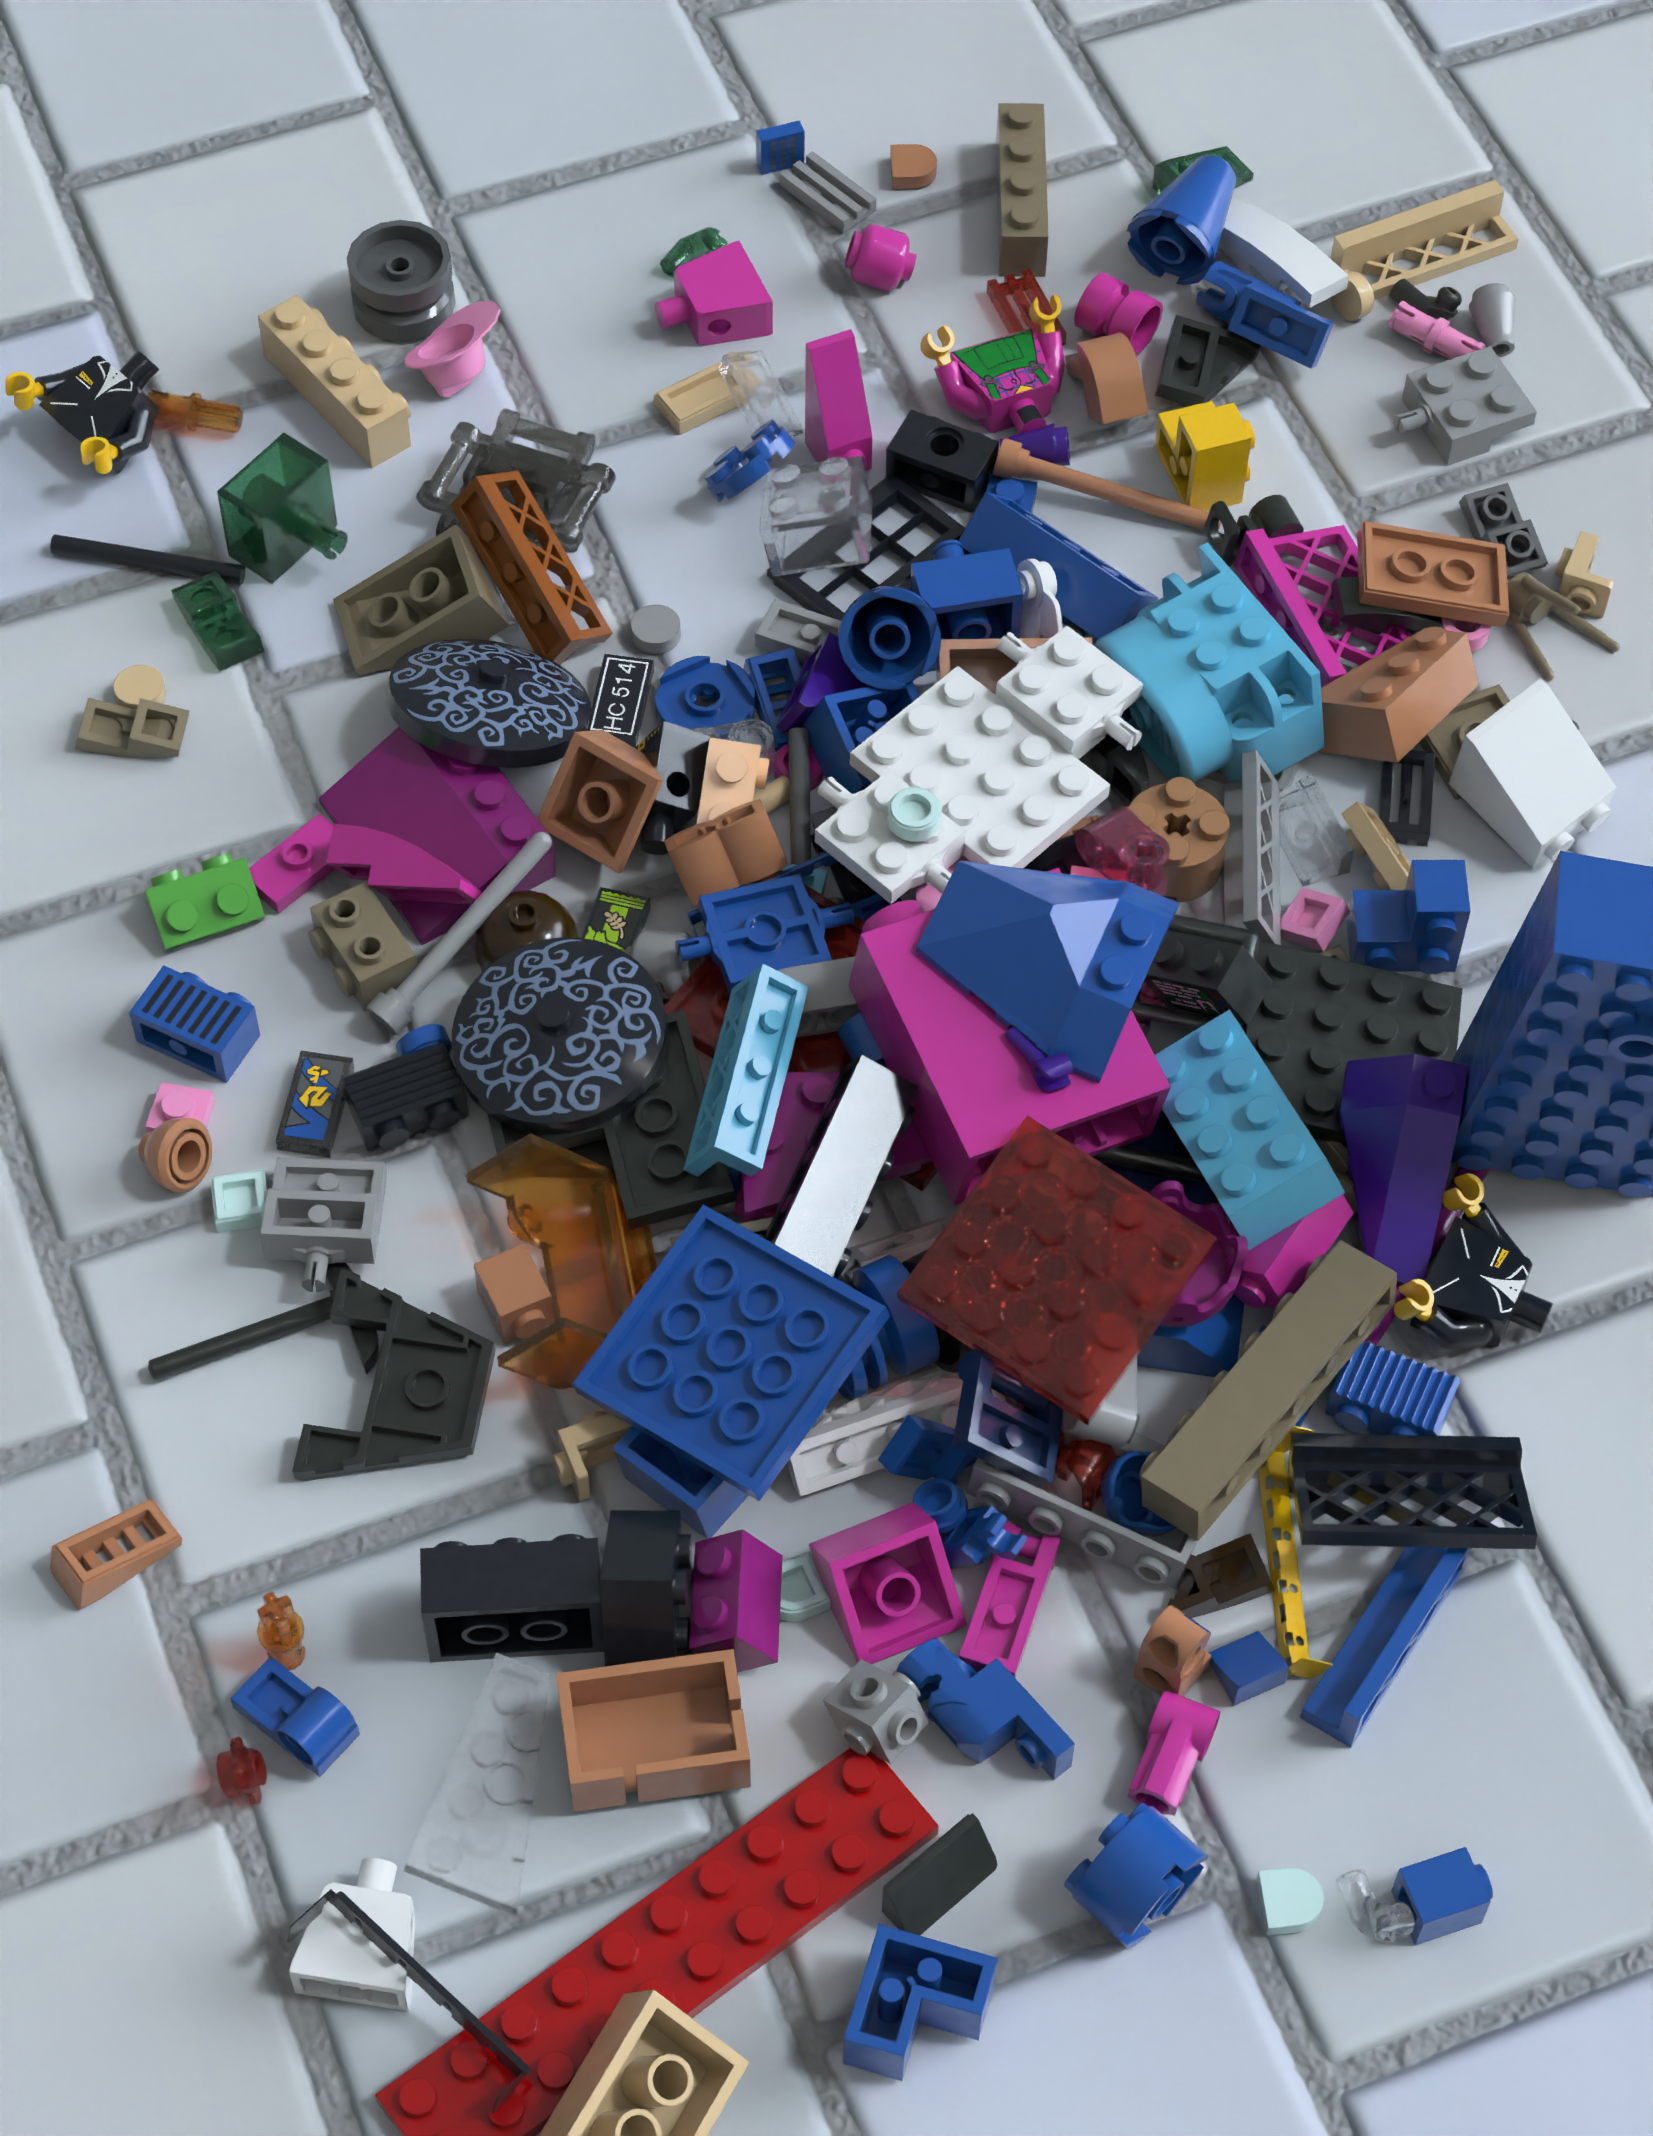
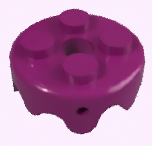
M1171 1180L1158 1184L1149 1193L1139 1198L1127 1199L1122 1202L1110 1221L1100 1246V1267L1103 1280L1111 1294L1125 1309L1137 1317L1156 1325L1169 1327L1192 1326L1210 1319L1221 1311L1230 1300L1246 1261L1248 1243L1245 1236H1236L1233 1232L1227 1215L1220 1205L1216 1203L1199 1205L1191 1202L1184 1194L1183 1185ZM1171 1254L1181 1261L1183 1269L1176 1272L1165 1270L1158 1264L1155 1256Z

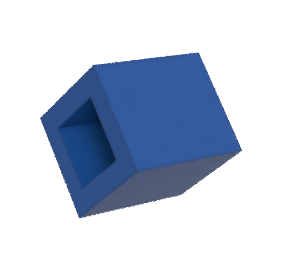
M1466 1847L1400 1868L1391 1890L1415 1946L1481 1924L1490 1905V1899L1493 1898L1492 1885L1486 1870L1481 1864L1474 1865Z

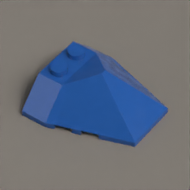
M959 860L917 945L916 952L967 995L971 992L974 993L996 1012L995 1018L1007 1028L1011 1025L1036 1045L1035 1048L1040 1050L1045 1058L1064 1052L1072 1064L1073 1073L1100 1083L1129 1013L1180 903L1125 881Z

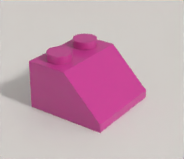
M914 1502L809 1544L817 1573L831 1600V1610L857 1663L861 1659L870 1664L876 1663L918 1646L930 1639L967 1626L936 1521Z

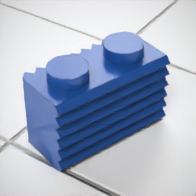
M1363 1342L1339 1371L1329 1395L1325 1414L1333 1416L1337 1424L1342 1428L1356 1433L1368 1430L1381 1435L1440 1436L1453 1405L1460 1379L1456 1375L1449 1376L1446 1371L1439 1372L1435 1367H1427L1425 1363H1417L1413 1358L1407 1359L1403 1354L1396 1355L1392 1350L1386 1351L1382 1346H1374L1372 1342Z

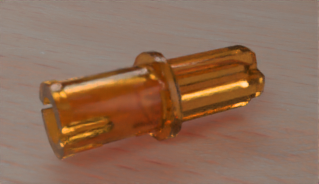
M152 389V392L148 393V397L159 407V414L155 420L185 425L189 431H195L198 427L236 433L241 429L243 411L236 404L202 399L201 394L195 392L190 396Z
M270 1592L262 1597L264 1606L257 1610L260 1619L257 1628L259 1642L268 1650V1658L272 1656L289 1671L294 1670L305 1659L306 1651L302 1645L305 1631L303 1621L294 1612L292 1601L288 1595L276 1598L274 1592Z

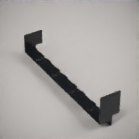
M330 1889L290 1926L287 1943H290L322 1913L323 1906L328 1901L351 1923L354 1921L363 1930V1935L385 1953L395 1965L397 1963L407 1971V1976L412 1981L418 1984L439 2006L443 2005L452 2013L451 2017L459 2025L468 2031L484 2048L488 2047L497 2056L496 2059L517 2077L496 2098L492 2114H494L514 2094L516 2087L523 2081V2078L530 2072L531 2068L342 1891L336 1894Z

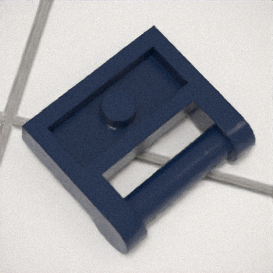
M977 1349L968 1351L961 1359L958 1367V1376L963 1381L952 1445L1035 1487L1052 1484L1063 1421V1394L1049 1386L1039 1388L994 1365L992 1357ZM990 1388L1030 1408L1031 1415L990 1395Z

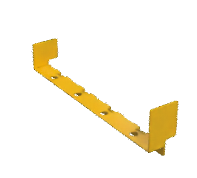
M1293 1426L1269 1455L1267 1465L1263 1467V1464L1260 1466L1258 1477L1270 1579L1275 1590L1272 1592L1279 1654L1284 1658L1285 1662L1288 1657L1291 1659L1287 1677L1292 1674L1293 1676L1313 1679L1331 1668L1333 1664L1309 1658L1284 1453L1290 1450L1291 1433H1314V1431ZM1268 1476L1273 1477L1275 1489L1267 1488L1266 1479ZM1278 1480L1283 1482L1284 1489L1278 1487ZM1271 1499L1273 1517L1269 1519L1267 1501ZM1274 1527L1279 1528L1281 1540H1273L1272 1530ZM1284 1532L1289 1533L1290 1540L1284 1538ZM1278 1551L1280 1568L1275 1571L1273 1553ZM1279 1580H1286L1287 1593L1279 1592ZM1290 1584H1294L1296 1586V1593L1290 1590ZM1284 1603L1286 1621L1281 1623L1280 1605ZM1287 1632L1292 1633L1293 1646L1286 1645L1285 1635ZM1296 1637H1300L1303 1640L1302 1646L1297 1644Z

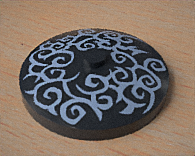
M452 639L432 642L404 654L394 664L389 676L387 706L398 726L420 744L440 754L464 762L504 768H521L547 764L564 757L574 732L587 731L591 702L582 684L569 671L556 662L518 646L479 639Z
M553 938L537 941L507 953L488 966L474 980L457 1008L452 1027L451 1045L456 1068L466 1091L473 1101L488 1115L505 1125L526 1132L566 1134L583 1131L613 1119L632 1106L646 1092L659 1073L665 1058L668 1044V1021L661 994L653 978L630 955L616 947L591 939Z

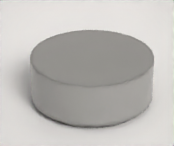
M657 604L648 605L639 609L631 619V638L634 645L641 651L649 654L666 653L672 650L680 641V619L671 608Z

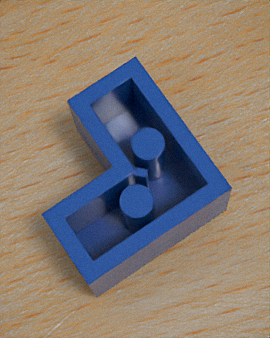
M913 681L897 689H879L868 686L823 696L804 722L803 728L809 731V742L826 781L828 777H833L852 794H856L872 784L870 780L850 765V752L919 697Z
M1412 860L1405 890H1353L1349 905L1351 912L1346 919L1350 961L1396 972H1422L1425 974L1455 972L1471 912L1465 860Z
M878 1924L844 2037L843 2064L903 2081L919 2024L979 2041L995 1985L998 1958Z

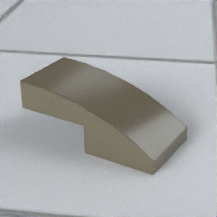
M88 698L77 735L75 749L128 758L178 757L190 711L141 698L137 709Z

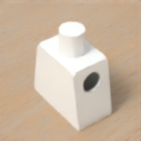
M364 1858L361 1862L356 1886L335 1882L326 1884L320 1898L330 1889L336 1894L342 1891L413 1957L415 1913L410 1896L392 1892L397 1872L395 1864L380 1858ZM328 1901L323 1906L322 1913L307 1926L291 1962L289 1974L295 1993L409 2012L412 1980L407 1976V1971L398 1963L395 1965L385 1953L363 1935V1930L354 1921L351 1923Z

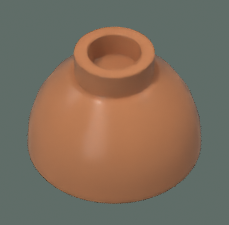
M181 1117L165 1121L152 1132L145 1134L140 1141L138 1152L140 1159L145 1163L150 1176L155 1182L172 1192L186 1193L197 1187L207 1174L212 1160V1141L208 1129L202 1122L194 1118Z

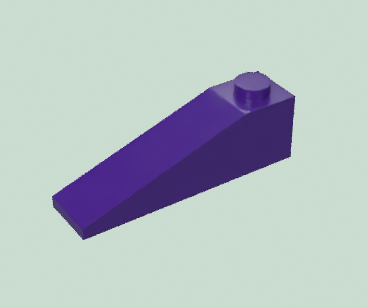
M1418 1054L1348 1061L1345 1067L1338 1111L1341 1132L1345 1133L1349 1156L1347 1162L1349 1179L1353 1180L1358 1206L1356 1219L1362 1252L1397 1272L1396 1285L1398 1286L1414 1279L1425 1281L1460 1122L1468 1066Z

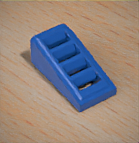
M793 648L747 658L743 667L754 684L755 708L774 752L788 744V735L782 736L781 731L776 728L779 718H776L774 713L783 711L788 698L771 702L769 697L787 692L791 693L801 671ZM784 677L785 679L783 683L765 686L764 683L766 680Z

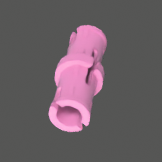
M1401 301L1398 304L1400 310L1397 308L1394 310L1388 323L1389 329L1395 330L1423 345V351L1430 355L1436 352L1448 359H1453L1485 348L1484 343L1478 342L1450 327V321L1442 317L1437 320L1410 306L1405 301Z

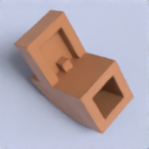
M1120 332L1076 343L1078 353L1065 356L1068 375L1083 381L1088 418L1101 424H1108L1148 414L1140 366L1130 341L1123 333Z

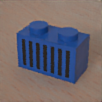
M164 965L129 1012L136 1042L226 1083L260 1037L255 1006L245 997L235 992H228L226 994L207 985L199 976L191 972L180 973Z

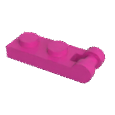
M1007 1521L1003 1527L1006 1531L1014 1535L1024 1534L1028 1538L1018 1555L1034 1559L1033 1567L994 1554L959 1658L977 1672L997 1658L1016 1678L1051 1571L1054 1568L1062 1538L1044 1534L1043 1538L1023 1532V1526Z

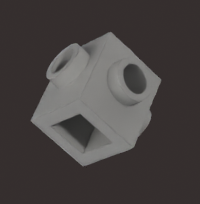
M862 1659L823 1699L841 1738L853 1751L864 1756L871 1751L878 1758L889 1764L917 1738L919 1733L929 1723L918 1701L920 1691L908 1677L900 1672H894L891 1675Z

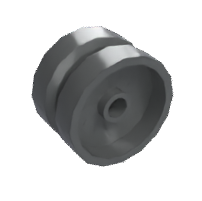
M395 220L379 223L363 231L351 243L346 259L351 284L352 305L356 320L366 332L388 341L408 342L420 340L430 336L453 314L456 303L452 281L451 255L447 241L437 230L420 222Z

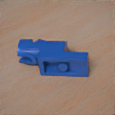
M1221 261L1214 262L1206 273L1204 280L1220 287L1226 294L1214 288H1209L1206 293L1200 291L1197 294V305L1205 308L1210 314L1229 322L1227 330L1310 369L1316 367L1334 322L1300 307V300L1274 289L1266 282L1243 274L1242 271Z
M934 1638L922 1643L898 1665L896 1672H900L908 1677L920 1691L919 1703L929 1699L927 1704L928 1719L935 1722L954 1745L969 1758L982 1763L1015 1738L1016 1748L1022 1758L1034 1769L1042 1767L1053 1781L1072 1766L1075 1747L1073 1740L997 1658L976 1673L971 1666L948 1650L938 1638Z

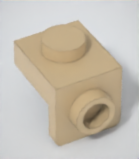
M1581 531L1574 549L1564 547L1555 573L1556 576L1562 577L1558 593L1580 606L1581 614L1603 618L1613 587V581L1589 573L1600 537Z
M598 1411L583 1417L577 1424L558 1430L560 1452L552 1455L554 1466L562 1486L565 1487L572 1484L579 1502L590 1498L589 1478L586 1469L616 1459L612 1448L630 1429L628 1423L610 1412Z

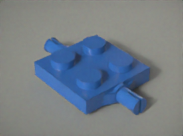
M797 874L699 896L698 909L706 929L705 935L680 941L676 940L675 948L680 963L710 956L720 968L728 993L731 994L732 988L762 963L775 970L832 960L824 939L825 929L854 924V914L849 902L819 909L817 904L808 896L801 875Z

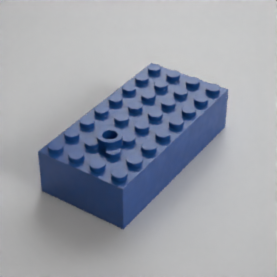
M1564 851L1559 852L1451 1061L1468 1066L1461 1117L1451 1162L1458 1163L1459 1166L1468 1170L1478 1171L1488 1168L1511 1172L1520 1179L1534 1180L1546 1178L1564 1181L1568 1186L1578 1189L1599 1187L1619 1191L1623 1196L1630 1198L1653 1197V867Z

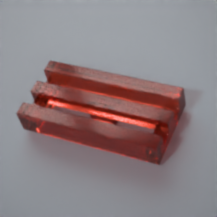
M1030 269L1021 271V278L1018 279L1013 274L1004 276V283L998 284L996 278L988 280L986 293L1009 334L1024 330L1007 300V295L1012 296L1026 326L1029 328L1033 327L1036 334L1041 333L1040 325L1034 323L1029 315L1031 305L1023 291H1025L1031 304L1038 297V307L1043 314L1051 315L1052 308ZM1057 317L1054 320L1055 331H1060L1063 346L1066 345L1067 333Z

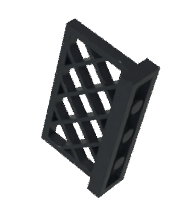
M1291 1433L1287 1483L1289 1493L1294 1495L1301 1545L1535 1549L1537 1532L1520 1467L1523 1451L1520 1438ZM1352 1497L1367 1506L1357 1512L1342 1502ZM1409 1498L1421 1504L1424 1508L1415 1513L1400 1503ZM1467 1499L1482 1507V1509L1473 1514L1458 1506V1504ZM1323 1514H1327L1341 1523L1313 1524V1521ZM1381 1515H1385L1399 1524L1381 1525L1374 1520ZM1439 1516H1443L1457 1524V1526H1439L1432 1521ZM1500 1517L1518 1528L1497 1527L1490 1522Z

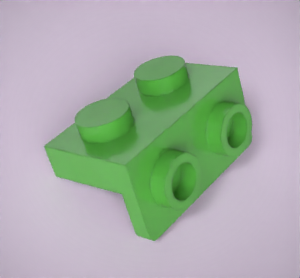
M227 853L201 862L203 869L201 872L183 877L181 869L151 879L153 887L146 889L143 895L146 904H149L165 951L266 917L245 857L233 861L231 854Z

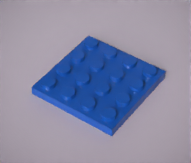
M703 1204L572 1385L579 1395L760 1501L890 1315L886 1306Z

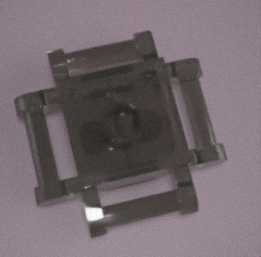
M504 408L498 416L496 428L491 436L481 433L475 425L468 422H459L450 437L452 444L431 480L422 483L416 498L424 508L442 514L436 527V536L454 525H457L466 534L450 506L476 476L519 471L565 552L574 553L583 541L582 530L602 494L608 493L616 480V475L609 466L603 463L587 465L595 448L596 438L594 435L582 431L575 435L520 418L519 412ZM514 437H519L570 454L566 459L513 443L512 441ZM468 453L472 454L473 456L463 472V486L459 493L455 494L447 491ZM499 489L503 498L518 508V504L509 489ZM523 528L528 541L541 548L537 537Z

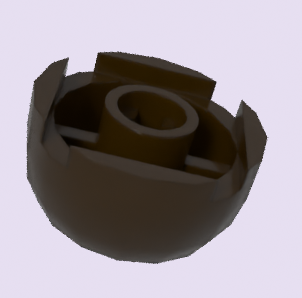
M532 890L510 893L476 931V959L481 968V973L502 956L522 946L553 938H578L576 924L566 907L547 894Z

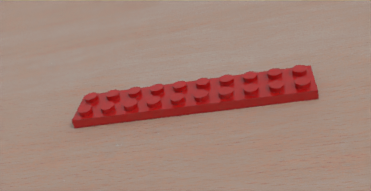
M849 1748L479 2018L488 2029L531 2068L530 2072L523 2078V2081L516 2087L514 2094L494 2114H492L496 2098L517 2077L496 2059L497 2056L488 2047L484 2048L465 2029L375 2094L377 2103L401 2136H536L544 2128L623 1994L655 1990L688 2016L694 2018L936 1837L939 1825L884 1760L878 1758L871 1751L864 1756Z

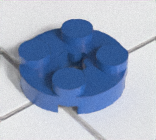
M774 419L759 427L750 436L753 441L743 450L739 451L736 446H733L713 462L715 468L704 479L707 481V488L718 502H722L725 495L728 499L736 496L771 470L769 464L772 462L770 457L776 451L783 459L792 450L795 441L783 426L779 427Z
M694 656L673 664L660 678L661 685L655 693V714L659 724L666 721L710 735L711 738L730 741L737 739L744 732L752 728L754 724L755 688L750 676L736 663L726 660L725 666L720 663H710V656ZM703 696L707 701L713 699L717 701L712 706L700 707L697 706L696 698Z

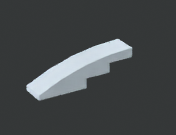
M1232 197L1218 247L1246 275L1251 276L1259 272L1279 291L1289 287L1309 308L1347 289L1349 275L1317 246L1289 225L1264 210Z

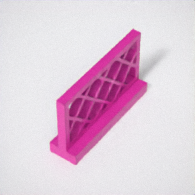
M1344 525L1268 538L1263 528L1245 532L1233 566L1244 585L1320 671L1321 688L1347 673L1339 660L1340 657L1362 665L1381 654L1383 649L1388 650L1410 637L1405 627L1390 623L1386 627L1385 633L1382 632L1380 635L1348 625L1342 641L1325 635L1320 628L1318 622H1323L1324 616L1332 618L1329 625L1339 627L1337 612L1326 608L1329 600H1334L1331 584L1336 578L1358 577V548ZM1336 544L1344 558L1340 561L1317 551V547ZM1288 553L1304 561L1298 569L1282 562L1278 554ZM1309 563L1334 573L1335 576L1330 583L1305 572ZM1297 586H1303L1323 595L1324 598L1319 605L1303 598ZM1354 635L1378 646L1375 654L1371 655L1348 645L1347 642L1350 636Z

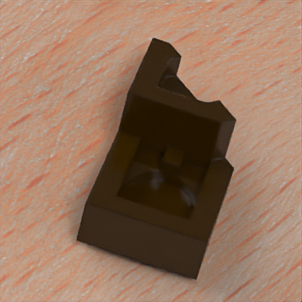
M1251 1533L1197 1556L1191 1554L1185 1566L1186 1573L1174 1600L1170 1599L1167 1607L1173 1605L1190 1618L1223 1610L1275 1591Z

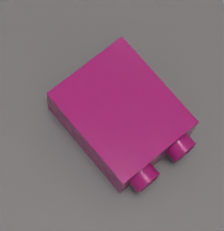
M1056 868V869L1047 871V872L1061 873V871H1060L1059 868ZM905 900L879 910L865 922L860 934L848 986L883 1055L888 1069L918 1086L910 1104L916 1108L913 1121L954 1205L1027 1180L1032 1162L1038 1156L1047 1152L1065 1153L1075 1160L1081 1161L1151 1136L1171 1086L1132 1010L1129 1013L1100 1083L1072 1072L1067 1075L1071 1081L1070 1085L1053 1091H1042L1034 1079L1032 1066L1027 1062L1023 1054L1005 1037L1006 1032L1013 1026L1011 1025L1009 1028L1004 1026L995 1018L996 1012L974 993L971 992L967 995L916 952L917 945L935 909L925 912L920 902ZM1026 1038L1034 1047H1036L1034 1043H1032L1028 1038Z

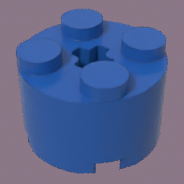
M1141 1803L1128 1817L1121 1813L1113 1819L1098 1839L1105 1846L1093 1862L1088 1858L1082 1861L1064 1883V1887L1072 1893V1898L1128 1949L1137 1945L1152 1932L1143 1924L1147 1918L1153 1921L1161 1914L1167 1916L1175 1908L1204 1869L1200 1863L1208 1859V1855L1156 1808L1153 1806L1148 1807L1145 1803Z

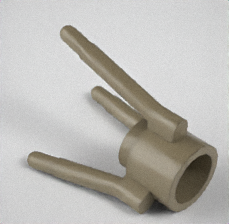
M1519 573L1507 583L1509 618L1507 623L1515 630L1531 658L1547 680L1554 678V672L1523 621L1537 623L1552 611L1613 652L1619 650L1620 645L1576 615L1580 613V606L1539 583L1529 573Z

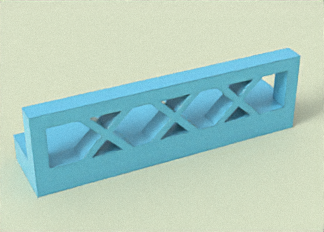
M762 963L732 988L684 1171L698 1177L718 1161L751 1177L762 1170L809 986Z

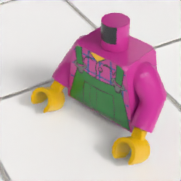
M1055 294L1050 298L1051 315H1045L1039 310L1038 297L1035 298L1030 306L1029 315L1032 321L1040 325L1041 333L1036 334L1035 329L1031 327L952 351L950 356L948 351L953 347L955 337L949 327L943 325L937 330L942 348L933 343L929 332L923 336L920 343L921 352L927 358L936 360L938 366L934 370L945 399L952 409L973 420H978L986 431L992 433L1016 427L1020 434L1046 426L1044 417L1051 413L1052 397L1060 392L1065 367L1060 331H1055L1054 320L1060 314L1062 303Z

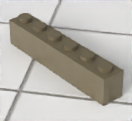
M1342 1240L1336 1244L1327 1256L1319 1255L1309 1267L1305 1282L1295 1294L1289 1292L1280 1300L1274 1311L1273 1320L1262 1333L1255 1331L1247 1339L1241 1350L1240 1359L1229 1372L1222 1370L1214 1378L1208 1389L1206 1400L1196 1411L1188 1410L1181 1417L1175 1427L1173 1439L1162 1452L1154 1450L1147 1457L1139 1473L1142 1506L1199 1541L1394 1306L1397 1272Z

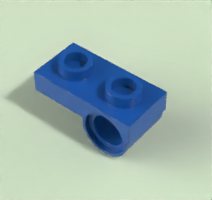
M272 1656L230 1698L232 1706L236 1711L318 1777H321L360 1735L353 1715L338 1698L319 1686L313 1690Z

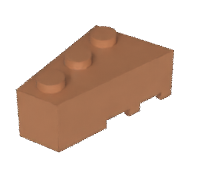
M1442 627L1424 628L1322 687L1325 747L1317 752L1398 763L1479 685L1467 633L1446 631Z

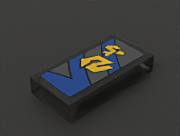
M301 1050L275 1140L277 1150L330 1158L346 1102L342 1077L354 1073L353 1058Z

